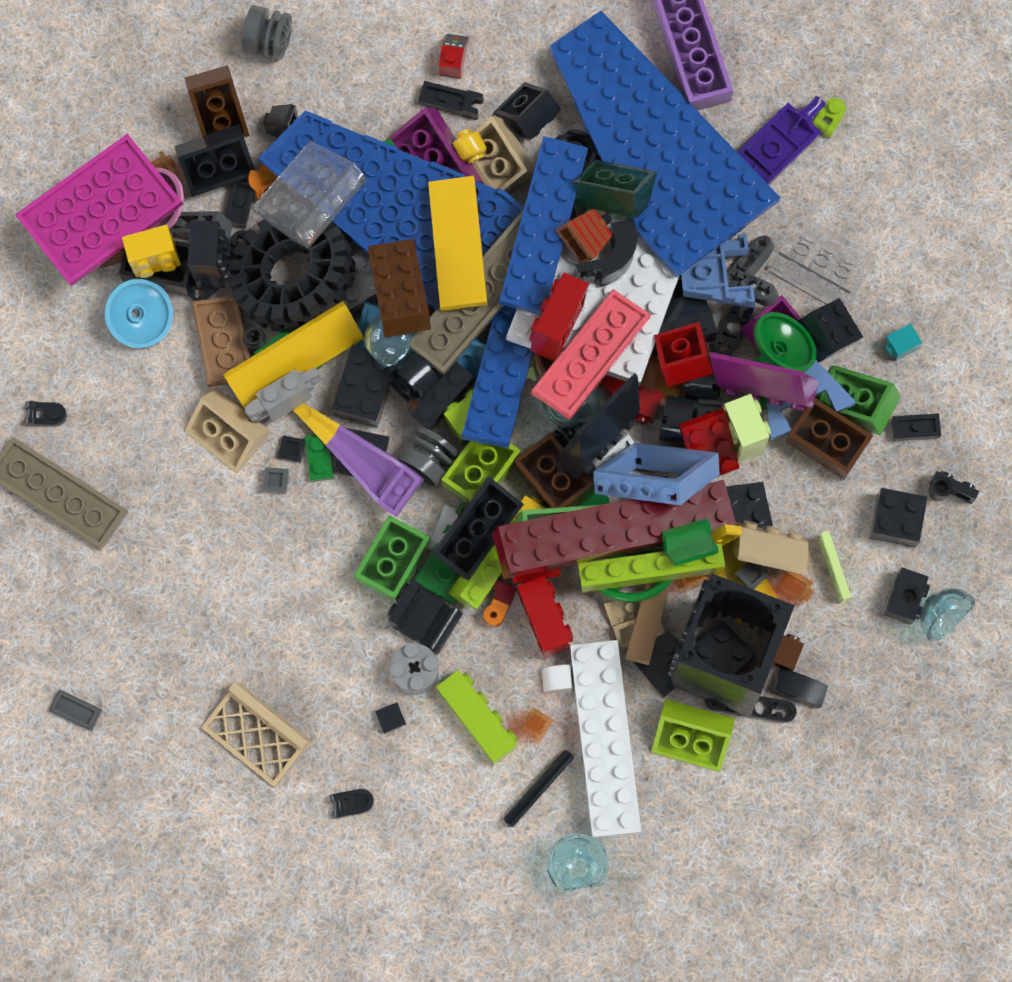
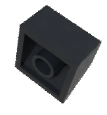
M524 82L494 111V114L499 118L505 119L508 126L520 137L531 140L540 133V130L547 123L554 120L561 108L547 89Z

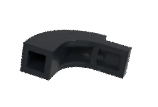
M634 219L612 222L609 229L612 233L610 238L613 248L612 252L599 260L575 264L573 276L587 283L598 279L600 287L611 284L622 277L633 261L638 237Z

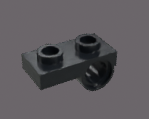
M945 471L935 472L928 489L929 495L933 500L943 501L951 494L973 504L979 494V490H976L973 484L966 481L959 482L953 479V475ZM935 485H943L946 493L937 492Z

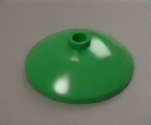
M777 312L766 313L756 322L754 327L756 345L762 356L771 365L806 372L812 367L816 360V347L808 331L799 322Z

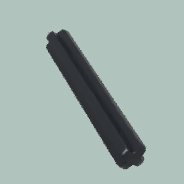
M564 750L504 817L503 820L508 826L514 827L573 761L574 756L568 750Z

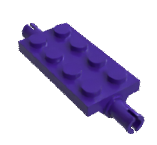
M815 96L809 104L800 109H795L791 104L787 103L737 152L768 185L821 135V132L812 123V118L826 106L823 100L818 101L820 99L819 96Z

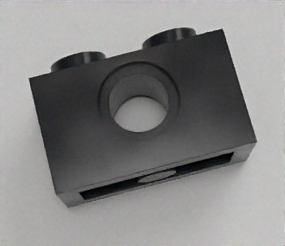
M901 567L884 615L908 624H912L915 619L919 620L923 610V606H920L922 597H927L930 589V584H927L929 576ZM903 593H912L914 601L907 602L903 598Z

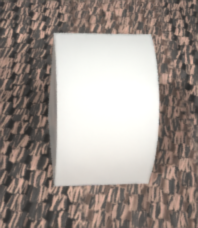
M558 665L542 669L543 693L572 692L570 665Z

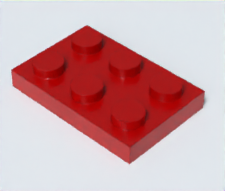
M723 408L679 424L685 449L718 453L719 476L740 468L726 412Z

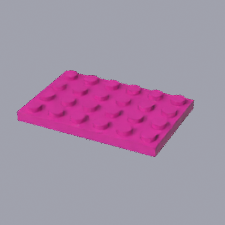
M127 133L15 215L68 284L72 286L125 248L123 236L151 229L181 207L183 203Z

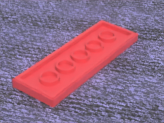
M612 289L535 385L531 394L571 420L651 318V314Z

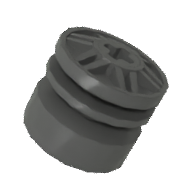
M252 5L247 13L243 27L242 50L259 54L264 46L266 57H271L273 54L274 59L281 60L285 55L291 38V14L284 12L281 15L280 11L275 10L269 19L268 8Z
M419 426L415 431L418 437L412 436L410 438V442L416 449L408 446L404 447L397 459L407 464L412 470L423 477L424 483L437 487L445 475L444 470L439 464L451 467L452 461L450 459H456L459 452L440 434Z

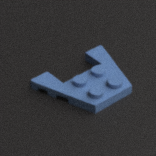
M740 234L737 239L732 241L727 240L682 273L683 296L754 308L753 285L728 287L725 257L748 255L747 234Z
M815 360L809 370L804 372L819 381L816 395L826 392L834 411L838 413L855 406V400L817 360ZM766 399L767 416L771 431L769 435L772 441L791 432L782 412L783 409L790 407L791 404L782 402V406L769 404V399Z

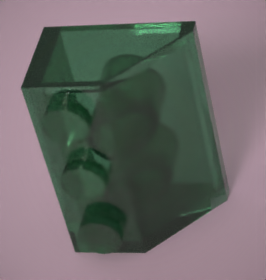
M594 160L573 181L574 192H576L575 206L584 207L588 210H599L608 214L623 215L627 218H638L648 207L657 172Z

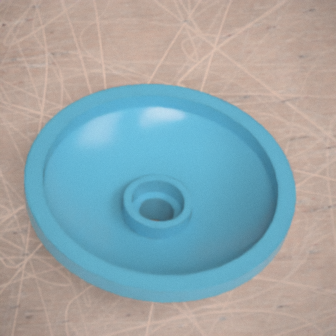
M131 279L122 282L112 290L105 304L104 317L109 332L117 341L128 347L146 348L161 341L168 333L173 320V307L169 296L158 284L145 279ZM133 309L138 311V316L135 318L131 314Z

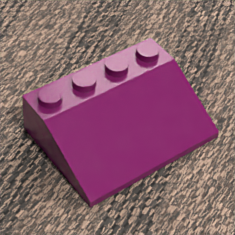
M424 107L389 137L394 145L398 147V150L430 163L435 162L464 174L465 177L474 176L475 181L483 183L473 165L467 164V161H462L453 147V142L456 138L436 109Z
M711 352L710 360L718 387L724 389V394L736 397L738 393L746 394V396L751 394L753 400L757 399L760 401L761 397L769 399V404L782 406V402L791 404L790 408L804 411L805 407L813 408L819 381L804 372Z

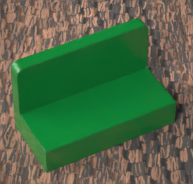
M707 518L662 531L664 552L674 566L719 553L718 546L712 540L711 525Z

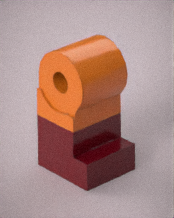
M496 580L491 588V591L496 593L492 603L486 607L483 613L485 623L493 628L502 625L517 593L516 588Z

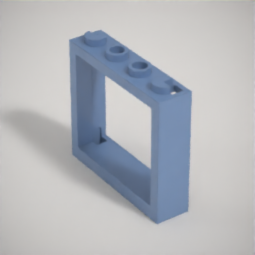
M633 443L594 471L595 494L681 505L720 475L718 453ZM638 468L682 475L677 479L631 474L630 472ZM676 493L677 499H671V495Z

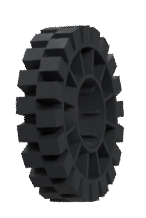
M291 209L290 218L285 211L273 214L275 223L272 225L267 218H264L256 223L261 232L257 234L249 229L243 236L248 245L238 243L233 251L238 260H230L228 270L232 274V276L228 277L229 287L233 291L231 293L250 319L265 329L269 326L272 331L283 332L286 326L290 332H293L301 327V321H304L306 324L316 318V314L319 312L324 313L332 308L330 305L332 301L337 304L344 301L347 295L342 288L351 289L354 278L350 273L355 272V261L352 258L354 253L350 244L330 218L326 215L322 217L319 212L310 209L307 215L303 209ZM296 251L310 254L309 267L300 279L287 285L271 283V271L281 257Z

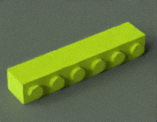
M716 544L719 548V553L678 566H674L664 551L579 563L581 591L583 593L711 575L712 573H724L725 562L722 544Z

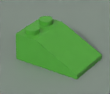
M833 365L829 374L856 403L855 406L838 413L865 431L881 436L901 398L894 383ZM826 392L815 397L833 409Z

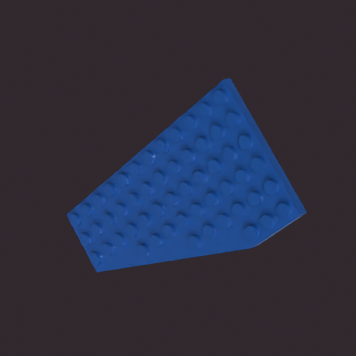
M599 11L550 45V53L574 100L575 108L586 132L589 133L601 159V165L613 191L616 192L627 218L634 219L637 236L676 278L780 201L781 197L714 127L689 104V101L602 11Z
M305 110L258 158L259 162L321 215H326L342 233L368 255V246L414 238L427 305L436 311L440 307L428 182L465 177L464 174L435 162L430 163L398 150V147L368 135H361ZM475 181L482 253L484 256L524 210V207L504 190H497Z

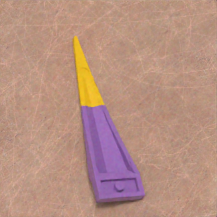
M305 403L293 409L350 471L375 502L394 517H398L424 478L404 462Z

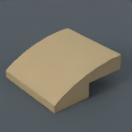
M644 589L635 591V592H633V593L642 592V591H644ZM610 600L603 603L620 649L628 647L630 644L641 601L621 602ZM661 622L657 636L665 634Z

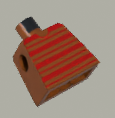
M592 209L561 225L555 231L578 263L589 262L598 255L612 237V233L607 227L612 222V219L607 212L598 214L596 210Z

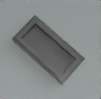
M63 690L58 691L49 709L50 712L90 731H93L103 711Z

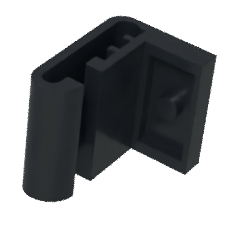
M413 579L410 584L406 583L400 592L402 597L398 604L394 603L387 613L389 624L395 630L428 647L434 653L439 654L463 613L455 607L451 608L444 604L445 601L424 590L421 583Z

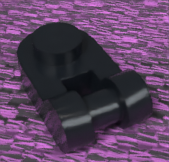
M26 401L25 410H27V417L24 418L25 426L56 427L62 425L67 419V411L60 403ZM37 411H43V418L36 417Z
M356 789L329 795L330 803H333L334 811L332 812L333 819L367 813L374 805L373 795L366 789ZM349 799L350 808L344 809L343 801Z

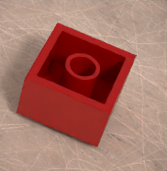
M700 322L654 335L661 370L668 387L713 374Z

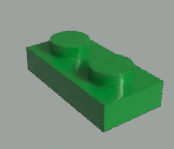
M316 434L306 435L305 441L310 482L334 479L330 449Z

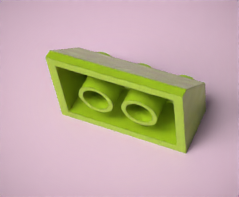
M665 699L651 753L721 772L735 718Z

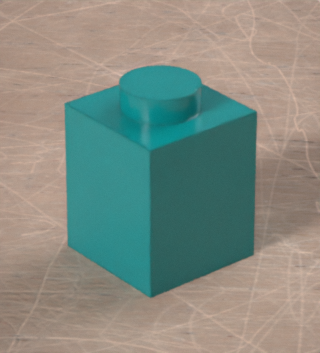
M910 323L887 335L883 348L888 357L892 356L897 361L918 350L922 341Z

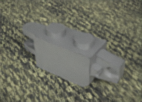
M315 367L305 373L304 371L298 373L296 369L256 393L258 398L246 405L245 408L249 420L257 423L268 416L272 422L308 401L311 398L310 391L314 389L313 386L322 380V377Z

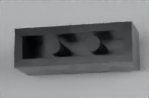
M455 362L410 415L422 426L433 431L444 418L446 408L463 396L475 382V377L458 362Z

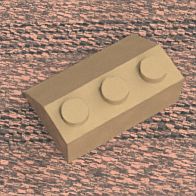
M491 116L475 130L480 133L486 145V151L483 153L484 157L471 164L485 185L509 193L521 188L532 179L535 166L505 119Z
M217 388L200 399L185 429L187 434L236 473L243 468L262 446L270 431L260 422H251L245 410Z
M744 520L743 524L736 522V526H741L743 534L731 541L729 550L738 560L798 574H807L809 543L802 537L803 534L789 531L788 534L781 533L779 528L773 526H766V529L757 527V523Z

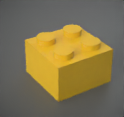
M168 225L122 237L128 262L136 278H147L155 272L162 270L164 272L172 271L176 266L181 265L176 244Z

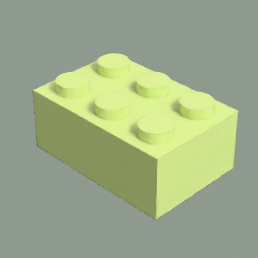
M749 394L725 403L723 409L726 412L738 463L763 454L771 431L767 421H762L759 414L762 413L758 400H753L752 395Z

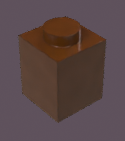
M792 634L783 635L772 666L794 671L804 643L800 642L799 637Z

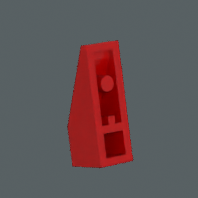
M605 375L598 386L611 397L626 381ZM639 386L640 413L635 419L638 421L637 423L647 425L648 422L653 424L662 399V392Z

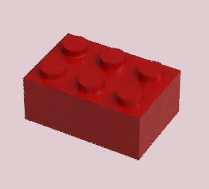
M564 272L560 280H554L550 289L552 293L549 299L545 298L540 310L542 313L539 318H535L532 324V332L529 337V341L532 342L530 351L553 361L559 357L585 305L589 283Z
M545 576L517 586L519 599L544 660L570 650L574 636L569 624L564 625L563 623L565 614L560 602L555 603L554 601L556 592L551 580L546 581Z

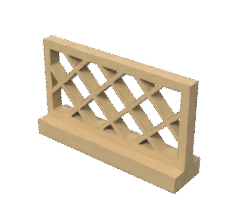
M234 682L228 689L227 695L201 728L273 787H276L303 751L313 741L241 683ZM231 698L239 703L240 713L227 715V703ZM253 714L257 717L258 728L246 729L244 715ZM240 716L242 730L229 731L228 717ZM224 718L225 732L216 733L209 727L215 719ZM262 722L268 727H262ZM272 729L276 734V743L264 744L263 730ZM259 731L260 745L248 746L246 732ZM242 733L243 747L234 748L230 744V734ZM220 735H226V740H224ZM280 737L283 738L286 742H280ZM290 744L297 751L291 758L282 759L281 745ZM277 745L278 760L266 761L264 747ZM260 748L262 762L253 763L250 761L248 749ZM238 750H244V755ZM288 761L283 768V762ZM279 762L280 773L273 779L267 774L266 764ZM262 764L263 770H261L257 765Z

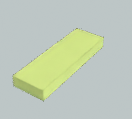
M829 530L821 532L818 541L839 603L848 602L851 595Z

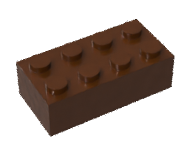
M414 238L368 246L384 338L431 330L429 310Z

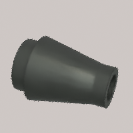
M256 327L249 328L243 336V342L254 354L256 350L266 344V334L262 329Z

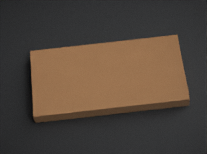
M234 296L192 302V310L208 387L229 384L223 374L250 358L249 349L243 342L245 330L239 304Z

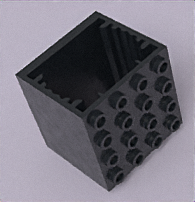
M712 573L710 579H704L697 601L694 603L688 623L683 631L680 644L677 646L667 677L671 678L669 685L750 717L762 693L795 605ZM709 608L714 609L711 618L717 617L719 611L723 613L722 617L729 615L732 619L739 618L743 623H749V627L752 629L754 626H757L758 630L756 633L759 637L763 629L772 632L759 667L755 666L754 671L740 675L723 673L704 663L694 650L696 639L693 636L697 626L702 628Z

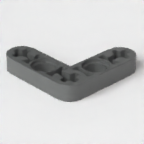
M762 235L757 237L748 247V255H741L727 272L728 287L756 284L755 288H753L755 303L766 307L777 302L779 293L772 283L754 275L775 251V245L769 236ZM754 260L752 265L745 267L747 262Z

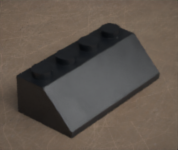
M487 476L431 553L457 576L468 581L495 545L492 533L498 526L510 524L524 504L490 476Z

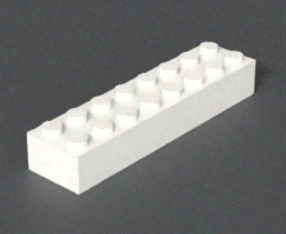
M618 640L570 645L592 839L640 834L641 825Z

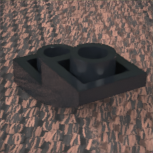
M784 668L779 669L773 691L791 700L799 699L816 709L822 707L828 685Z

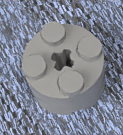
M409 643L401 647L391 660L390 671L396 686L407 694L418 695L428 692L438 681L439 665L437 658L424 645ZM419 665L420 672L411 674L410 667Z

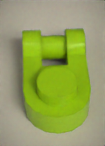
M839 98L828 99L825 102L826 106L820 110L813 121V125L818 130L824 132V135L828 138L832 137L846 112V105ZM824 118L830 120L831 124L823 122Z

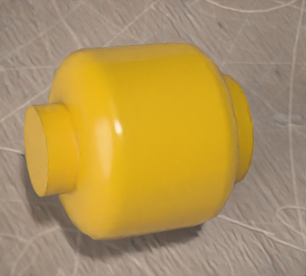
M468 128L457 133L458 138L453 142V147L462 161H467V164H471L484 157L483 153L486 151V145L478 131L470 132Z

